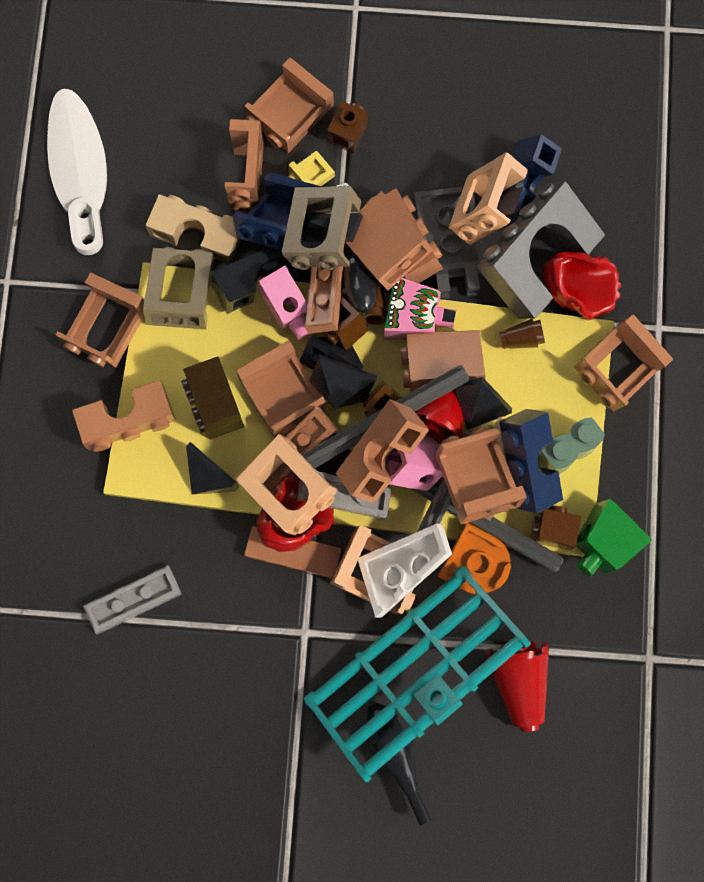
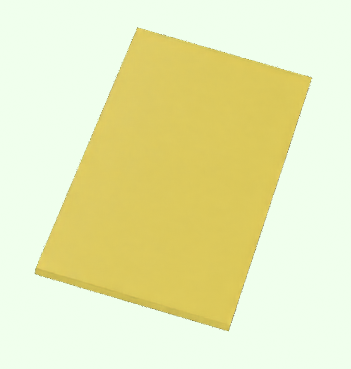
M143 262L138 295L145 300L150 263ZM167 265L161 301L190 303L195 269ZM210 277L206 305V330L146 325L144 317L129 343L116 418H124L132 412L135 402L131 390L161 380L175 421L169 423L170 426L164 430L153 432L151 429L140 433L141 436L135 440L124 442L121 439L112 443L104 494L260 515L262 507L236 479L275 438L240 382L236 370L288 340L291 342L296 356L300 360L311 336L325 337L322 332L311 333L297 340L290 327L282 330L258 293V283L265 277H259L255 283L256 293L254 302L229 314L226 313L213 290ZM294 281L308 303L310 283ZM384 292L387 307L389 309L391 293ZM439 300L438 307L456 310L453 328L435 325L434 332L480 330L485 380L513 408L512 414L501 418L505 419L524 409L548 412L552 437L555 438L560 435H566L570 428L578 421L592 417L604 432L606 406L601 403L599 395L593 388L582 382L574 366L613 330L614 321L594 318L588 321L584 317L541 312L536 319L532 320H541L545 338L544 344H539L538 348L503 349L499 332L529 319H518L510 308ZM286 305L283 307L287 312L295 311L293 306ZM386 321L379 325L366 324L368 332L352 346L364 366L362 370L377 375L371 392L384 380L404 397L410 393V388H404L403 370L408 369V365H402L401 347H407V340L384 339ZM611 353L597 366L607 379H609ZM219 356L244 428L210 440L207 432L201 433L196 424L191 409L197 406L196 404L190 405L181 380L186 379L183 371L184 368ZM302 364L308 376L310 377L313 370L307 367L306 365ZM326 400L327 409L324 410V413L338 428L337 434L367 418L364 414L366 409L363 403L334 409ZM497 419L468 430L475 431L487 427L488 424L494 427ZM464 423L463 436H464L465 432L467 431L465 423ZM603 440L590 455L575 460L569 469L559 475L563 500L553 506L564 507L568 509L567 513L580 515L579 532L597 503ZM189 442L194 444L237 482L239 488L235 492L192 495L186 450ZM440 478L436 484L440 485L442 479ZM389 484L387 487L391 488L386 519L382 520L334 509L333 525L349 527L361 525L372 530L412 535L417 532L432 501L410 488ZM514 508L493 516L535 541L536 535L531 534L534 516H540L541 512L536 514ZM447 510L440 522L449 540H457L465 525H461L459 518ZM543 545L558 554L581 557L585 555L577 547L572 550Z

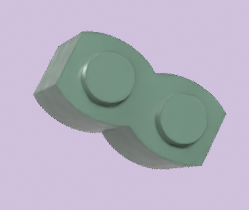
M592 417L582 419L575 423L566 435L553 438V442L543 448L538 456V461L543 468L559 471L560 475L569 469L575 460L590 455L602 442L605 434Z

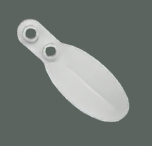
M62 89L54 96L49 112L47 137L49 171L56 195L62 207L68 213L71 238L75 249L83 255H92L97 253L103 245L99 210L104 201L107 186L106 157L99 132L88 108L72 90ZM83 214H89L87 218H81ZM86 240H93L90 244H84Z

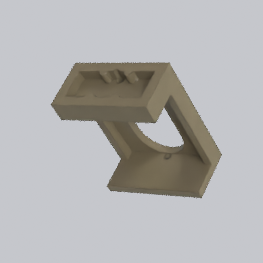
M351 186L295 188L282 248V254L293 267L302 270L309 267H323L326 269L349 267L350 262L343 254L350 212H359L361 200ZM331 213L328 233L323 243L315 248H305L302 246L301 234L305 214Z
M172 247L153 248L143 307L146 325L206 330V305L211 271L215 269L212 252L200 249L192 251L177 250ZM167 265L195 269L190 303L161 301Z

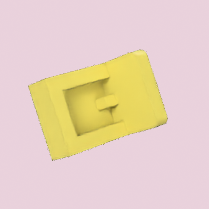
M317 151L297 165L294 161L288 164L289 178L320 187L335 177L333 169Z

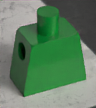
M611 499L598 502L578 534L576 547L585 555L577 563L576 567L588 577H592L598 568L604 573L617 571L647 546L652 539Z

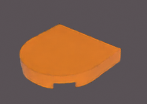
M468 522L465 523L451 549L452 555L446 559L438 574L439 578L447 581L454 575L453 572L463 565L468 568L469 573L486 593H490L500 588L507 580L511 568V558L506 545L500 539ZM467 581L459 587L468 593H476Z

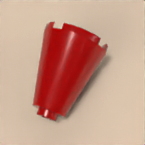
M455 389L415 411L429 429L426 435L435 439L438 444L453 436H459L460 439L463 438L465 422Z
M530 641L531 644L527 648L523 646L492 672L514 727H520L521 732L538 730L539 724L545 722L549 645L542 641V647H536L535 641ZM492 648L485 652L486 660L493 655Z

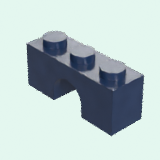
M542 134L518 141L513 158L528 171L524 180L504 190L501 194L496 209L510 219V223L505 227L513 224L520 216V210L536 198L533 191L539 181L546 176L554 174L562 148Z
M524 409L499 421L501 440L508 468L515 486H523L527 496L517 509L537 514L562 501L563 494L559 471L538 467L540 451L543 447L553 442L548 412Z

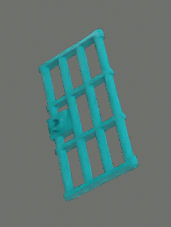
M463 565L457 568L449 580L417 607L406 611L408 614L367 649L362 653L359 651L355 654V659L317 691H311L303 698L305 704L313 710L366 783L372 779L371 775L413 739L417 736L419 738L425 734L423 731L433 722L439 725L462 706L463 703L460 700L471 690L475 692L478 689L477 685L518 650L523 646L527 648L531 644L473 579L468 568ZM467 581L476 593L430 631L421 619ZM483 603H486L495 615L449 653L439 640ZM417 624L425 633V636L378 675L370 665V662L412 626ZM505 624L515 636L470 675H467L458 662ZM435 645L444 658L396 698L387 684ZM453 667L463 680L451 690L441 677ZM362 668H365L373 680L327 718L319 705ZM382 690L391 703L344 741L335 728ZM414 699H417L426 712L414 721L405 707ZM400 713L409 726L362 765L353 751Z

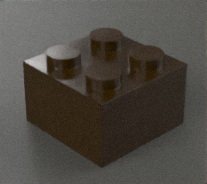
M219 356L183 369L186 379L181 380L190 405L196 404L197 406L191 410L201 433L207 432L211 440L244 428Z

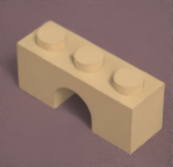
M158 195L145 225L149 236L177 246L184 232L192 229L199 230L205 234L200 245L201 249L206 252H212L213 260L222 263H232L242 240L237 238L233 217L229 215L220 217L212 214V211L204 206H190L185 204L181 198L173 195L168 197Z

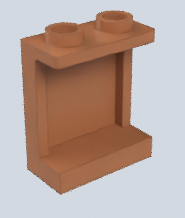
M291 57L282 65L283 74L253 105L249 102L244 105L245 120L260 121L261 131L266 135L269 143L277 149L281 147L287 153L334 106L333 92Z
M382 191L376 196L371 197L365 206L357 212L362 214V221L353 242H346L387 290L393 287L433 251L425 238Z
M480 330L406 334L407 347H401L402 365H408V369L403 370L404 388H410V393L458 365L464 367L469 380L481 377L485 379Z
M289 340L236 370L240 382L274 438L278 434L285 437L315 407H319L323 413L327 409L326 400L324 397H321L319 392L309 382L310 377L297 358L295 349Z
M487 427L480 428L472 432L471 436L461 439L459 436L449 437L441 442L435 454L461 525L518 508L527 498L523 486H515L498 442V438L501 435L499 428L489 430Z

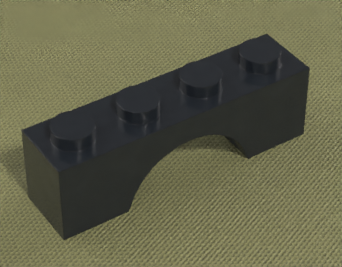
M303 235L301 236V244L305 248H315L323 243L305 242L302 239ZM267 247L259 252L255 250L250 251L234 263L225 262L217 266L212 272L211 286L224 310L229 314L254 302L256 293L255 283L265 272L286 266L287 269L299 273L306 279L311 275V267L305 270L297 269L284 257L282 251Z

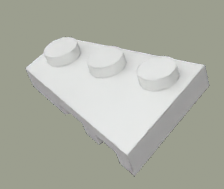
M434 524L359 557L358 563L375 617H383L452 555L442 524Z

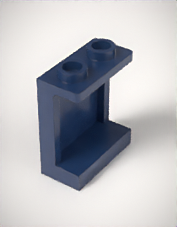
M269 172L263 178L266 192L248 214L236 212L232 217L237 238L282 251L295 188L320 186ZM313 213L305 214L301 236L306 231Z

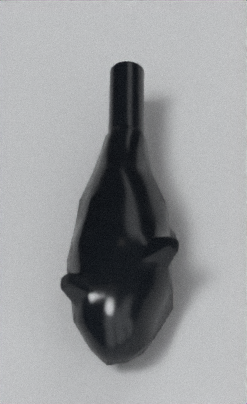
M345 242L343 251L350 264L349 267L343 268L341 296L358 312L365 315L376 303V281L378 280Z
M376 703L368 707L367 722L386 706ZM398 715L394 716L366 740L368 744H373L376 752H379L404 730L397 719ZM412 740L387 761L383 767L393 776L407 796L416 819L421 826L432 820L418 791L415 758L412 751L414 741Z

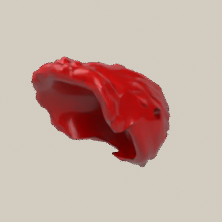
M560 251L553 255L543 266L542 282L553 296L552 300L561 305V307L577 311L588 321L592 320V318L600 317L602 314H608L615 308L616 300L620 298L621 294L618 292L621 287V283L618 282L619 273L617 267L607 257H601L600 255L592 257L583 252Z
M295 473L290 477L282 478L280 484L277 485V489L272 494L285 508L292 511L299 510L306 504L305 502L296 501L300 478ZM262 508L256 523L257 532L266 547L278 552L296 551L304 544L310 543L312 537L318 535L320 531L330 529L331 525L334 524V519L332 518L334 509L320 510L312 518L313 522L306 531L293 535L286 533Z

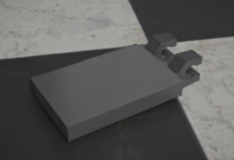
M463 187L414 192L417 219L421 218L429 231L425 237L429 243L434 240L443 255L438 258L443 269L429 277V280H435L436 290L441 292V300L450 298L449 278L464 277L467 297L479 296L480 283L478 275L482 273L476 266L483 259L481 239L470 245L448 228ZM474 194L472 195L466 214L470 213L476 208Z

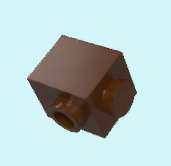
M341 101L327 130L328 143L354 154L368 126V112L359 104H348Z
M341 296L338 330L322 333L334 346L339 343L345 350H348L368 332V329L361 314Z
M382 380L364 400L363 406L366 409L364 414L368 417L384 408L389 399L397 401L402 396Z
M552 505L549 509L541 511L540 516H534L531 534L536 535L535 541L541 545L572 550L576 547L581 516L567 513V508Z

